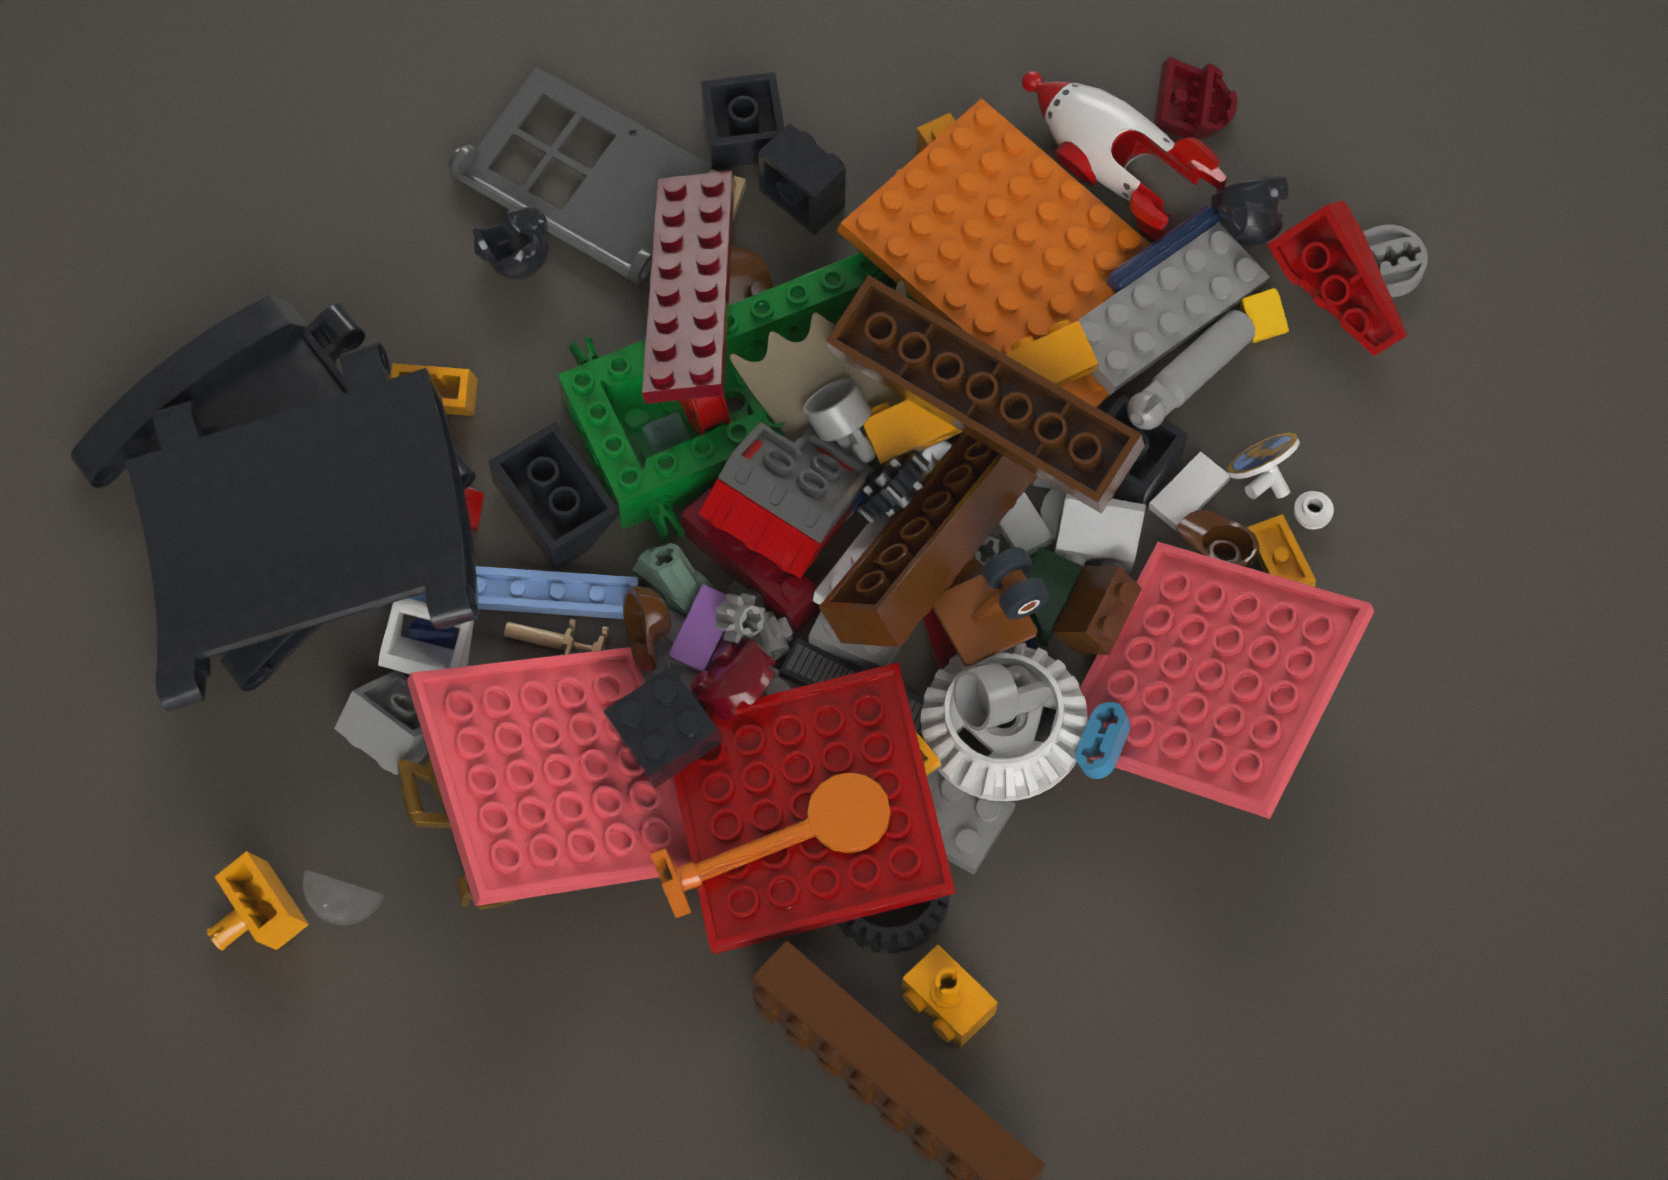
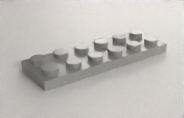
M1217 223L1079 319L1099 363V370L1092 372L1091 375L1110 395L1236 306L1243 298L1250 296L1264 286L1270 276L1220 223Z

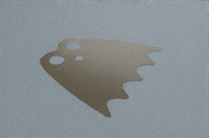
M900 280L895 291L907 297L905 285ZM818 313L812 315L809 334L801 342H791L776 332H770L766 357L760 362L753 363L736 354H730L731 362L776 424L785 421L780 430L793 443L798 438H801L808 427L815 431L803 412L805 402L820 388L836 380L844 378L855 380L871 409L884 403H889V406L892 407L905 401L900 394L832 355L825 341L836 324L830 323ZM876 452L874 459L865 464L871 467L874 464L880 463Z

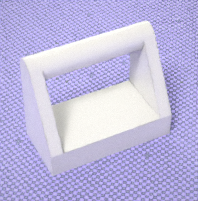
M410 598L393 602L380 650L378 666L411 674L412 672L468 665L474 620L453 626L460 628L455 650L402 637L401 630L404 614L430 621L431 619L425 602Z

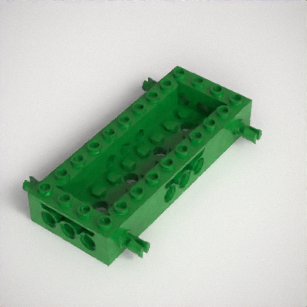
M858 250V254L729 305L724 398L726 401L729 398L736 397L741 399L745 405L738 411H729L731 423L727 425L720 423L704 430V434L700 436L691 427L678 400L645 404L642 395L646 339L602 357H599L592 338L584 337L588 355H585L577 342L574 341L570 345L569 350L578 366L557 374L562 404L603 489L619 509L620 514L617 516V519L622 529H627L652 518L662 543H669L666 525L680 539L685 534V530L673 509L697 500L709 488L712 490L731 453L760 422L770 427L780 436L787 438L780 430L785 421L776 424L731 362L730 354H736L753 363L760 362L766 357L770 332H776L786 340L798 343L808 336L811 318L814 313L820 314L830 323L837 324L868 275L893 290H896L897 283ZM906 292L907 298H909V299H911L912 301L916 302L917 304L921 305V304H920L919 302H917L911 295H909V294ZM661 426L669 427L674 431L672 437L667 440H658L652 433Z

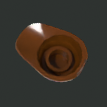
M1199 510L1189 513L1179 522L1176 528L1177 533L1193 546L1197 553L1247 568L1252 566L1260 549L1258 539L1251 530L1210 511Z
M631 586L623 598V618L631 643L633 659L640 669L647 672L654 671L657 668L655 642L668 634L672 627L668 603L663 600L658 592L652 589Z

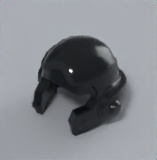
M1284 176L1258 178L1216 189L1215 194L1211 196V207L1218 213L1221 225L1239 244L1248 246L1263 244L1275 238L1283 227V222L1281 221L1283 214L1278 212L1277 207L1280 200L1288 198L1289 188L1287 179Z
M523 207L507 211L504 214L506 222L484 230L478 229V227L473 229L475 236L474 251L476 255L484 261H489L498 275L508 279L531 277L542 268L547 260L549 247L546 231L548 230L546 216L537 208Z

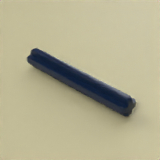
M1211 206L1203 207L1112 271L1109 277L1106 278L1107 286L1112 289L1113 293H1118L1216 225V222L1219 221L1218 213Z

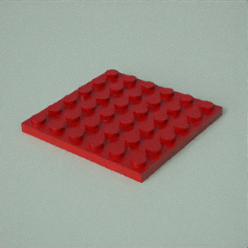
M899 662L759 697L751 705L743 701L735 710V718L728 721H723L713 711H705L718 729L722 743L673 776L691 862L694 861V864L806 820L808 818L807 811L811 796L821 783L834 775L850 772L866 775L876 781L888 797L891 812L888 829L877 843L866 850L853 853L833 851L820 843L816 837H812L702 881L703 885L698 886L697 890L712 954L956 894Z

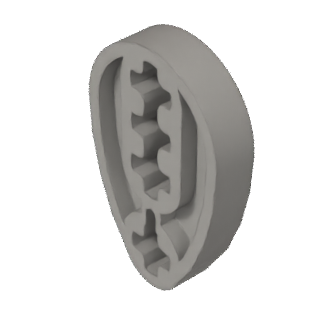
M1380 225L1363 231L1377 265L1380 264L1379 270L1391 298L1405 295L1414 290L1421 282L1428 263L1427 250L1422 240L1411 230L1398 225ZM1407 251L1409 256L1415 255L1414 261H1409L1408 257H1401L1402 252ZM1389 255L1391 260H1397L1396 266H1392L1389 261L1383 262L1384 257Z

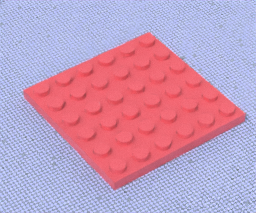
M1157 542L1136 581L1142 590L1110 655L1097 654L1080 686V691L1085 697L1088 720L1093 710L1100 704L1105 702L1120 704L1130 719L1131 727L1115 768L1270 819L1375 611L1372 604ZM1113 717L1111 722H1104L1103 725L1107 730L1110 723L1117 724L1118 721L1116 717ZM1099 751L1097 757H1090L1089 759H1102L1103 755Z
M631 647L412 672L408 677V687L475 906L658 878L659 875L650 854L665 848L677 868L691 862L674 778L671 777L654 789L610 727L603 712L645 683L642 671L633 659Z

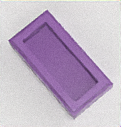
M704 584L702 585L667 655L669 659L700 673L708 670L714 658V653L719 648L726 632L715 628L717 623L716 607H719L722 602L727 601L726 594Z

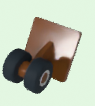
M1011 548L995 555L984 565L981 575L945 590L932 606L962 663L966 667L1034 638L1037 634V629L1029 615L1040 609L1048 601L1049 592L1041 579L1026 578V575L1032 568V562L1023 548Z

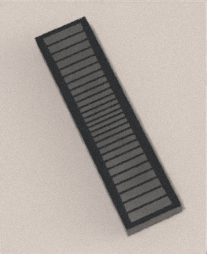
M797 638L779 672V676L798 685L806 686L866 670ZM906 690L915 730L923 739L921 708H923L924 699Z

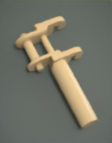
M570 619V627L567 628L565 634L508 621L504 637L554 649H564L566 651L565 655L572 654L574 648L590 652L604 650L609 627L603 626L602 636H599L598 642H594L593 646L574 642L575 619Z

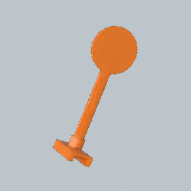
M850 772L834 775L821 783L810 798L807 811L808 818L802 822L697 864H694L693 861L677 868L666 848L650 854L675 918L677 919L691 913L687 891L703 885L702 881L809 838L816 837L820 843L833 851L853 853L866 850L877 843L888 829L891 812L886 793L879 783L866 775Z

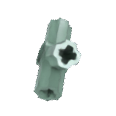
M673 543L663 547L653 546L650 549H646L632 569L635 577H638L645 585L659 593L663 600L668 603L669 610L671 609L685 618L702 585L704 584L714 589L706 577L694 570L681 548Z

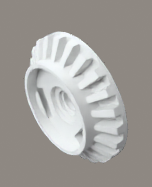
M1020 643L969 667L964 666L958 654L955 655L943 670L939 669L935 674L934 681L930 688L928 687L926 690L923 708H921L922 737L940 759L941 766L937 770L960 790L992 801H1017L1030 798L1047 791L1059 783L1077 762L1075 757L1076 750L1088 723L1085 697L1080 691L1079 683L1075 676L1069 674L1066 670V665L1059 659L1055 661L1048 656L1047 651L1039 647L1037 650L1028 648L1026 643ZM993 662L999 663L1004 667L1022 665L1037 682L1044 681L1051 688V696L1042 706L1016 714V721L1011 727L1003 729L994 726L981 731H975L963 722L957 711L953 694L954 682L960 672ZM1043 708L1056 709L1049 738L1044 743L1035 741ZM962 729H967L992 753L988 757L977 753L963 742L957 734Z

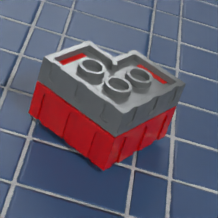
M760 422L731 453L699 514L708 519L714 527L725 530L742 541L750 550L759 552L775 562L783 571L801 578L808 567L820 555L821 551L826 548L835 534L842 528L862 493V487L869 481L875 469L831 441L820 440L817 433L809 427L804 431L801 438H798L793 443Z

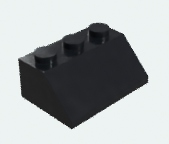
M556 422L488 461L493 483L554 570L559 569L587 552L620 514L619 509Z

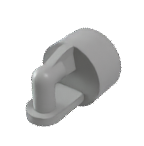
M851 378L836 380L820 388L809 397L803 406V412L820 440L826 442L835 440L838 447L862 462L868 463L874 459L875 450L862 428V425L870 417L872 410L855 380Z
M994 662L960 672L955 679L953 688L955 705L961 719L969 728L975 731L1010 722L1015 718L1016 714L1042 706L1052 693L1051 688L1046 682H1037L1024 666L1004 667Z

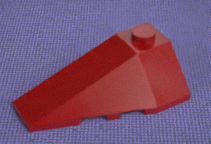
M1345 200L1325 205L1267 244L1286 278L1295 286L1299 285L1314 298L1312 301L1321 309L1325 308L1341 323V327L1373 356H1377L1408 336L1367 239Z

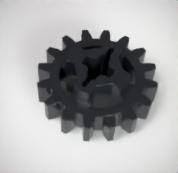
M913 450L909 455L906 454L901 461L894 456L886 464L879 467L873 473L870 480L862 487L861 490L865 495L855 511L868 524H872L875 520L878 521L884 513L891 518L900 509L906 507L917 491L923 487L920 479L923 477L922 474L929 468L928 465L930 463L917 450Z

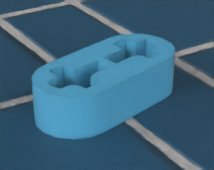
M1115 702L1102 703L1093 710L1075 755L1079 767L1087 777L1092 779L1106 777L1117 764L1131 727L1130 719L1120 704ZM1113 717H1116L1117 724L1110 723L1106 730L1103 723L1111 722ZM1100 751L1103 758L1095 759L1093 764H1091L1088 759L1090 757H1097Z

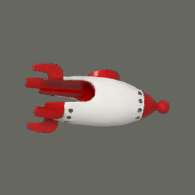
M1028 71L1024 74L1022 87L1030 93H1037L1039 109L1043 119L1058 144V148L1054 151L1056 158L1085 184L1094 187L1097 182H1100L1119 196L1128 200L1130 211L1136 216L1139 229L1155 241L1170 231L1166 227L1170 214L1163 209L1165 203L1159 196L1125 170L1135 158L1144 155L1153 156L1195 186H1197L1199 178L1217 189L1225 186L1227 177L1217 167L1220 160L1200 140L1194 137H1187L1174 143L1145 116L1123 100L1102 89L1074 82L1053 81L1044 83L1041 74L1036 71Z

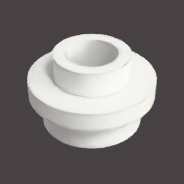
M1308 491L1301 494L1294 505L1296 520L1307 529H1319L1326 526L1334 512L1333 504L1329 497L1318 491ZM1316 505L1321 511L1311 512L1307 506Z

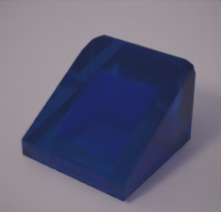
M416 617L408 627L411 639L441 647L455 648L459 635L458 628L456 627L436 630L430 620Z

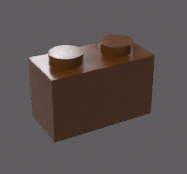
M1085 566L1052 632L1076 654L1110 655L1142 588L1120 566Z

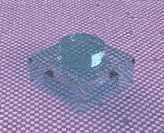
M679 412L642 426L643 434L653 454L691 439Z

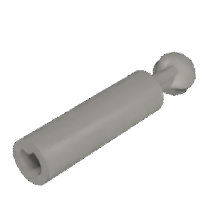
M1230 310L1159 372L1147 388L1131 398L1127 407L1130 421L1136 427L1144 430L1158 427L1166 415L1174 408H1178L1253 340L1255 327L1251 319L1243 312L1237 310Z

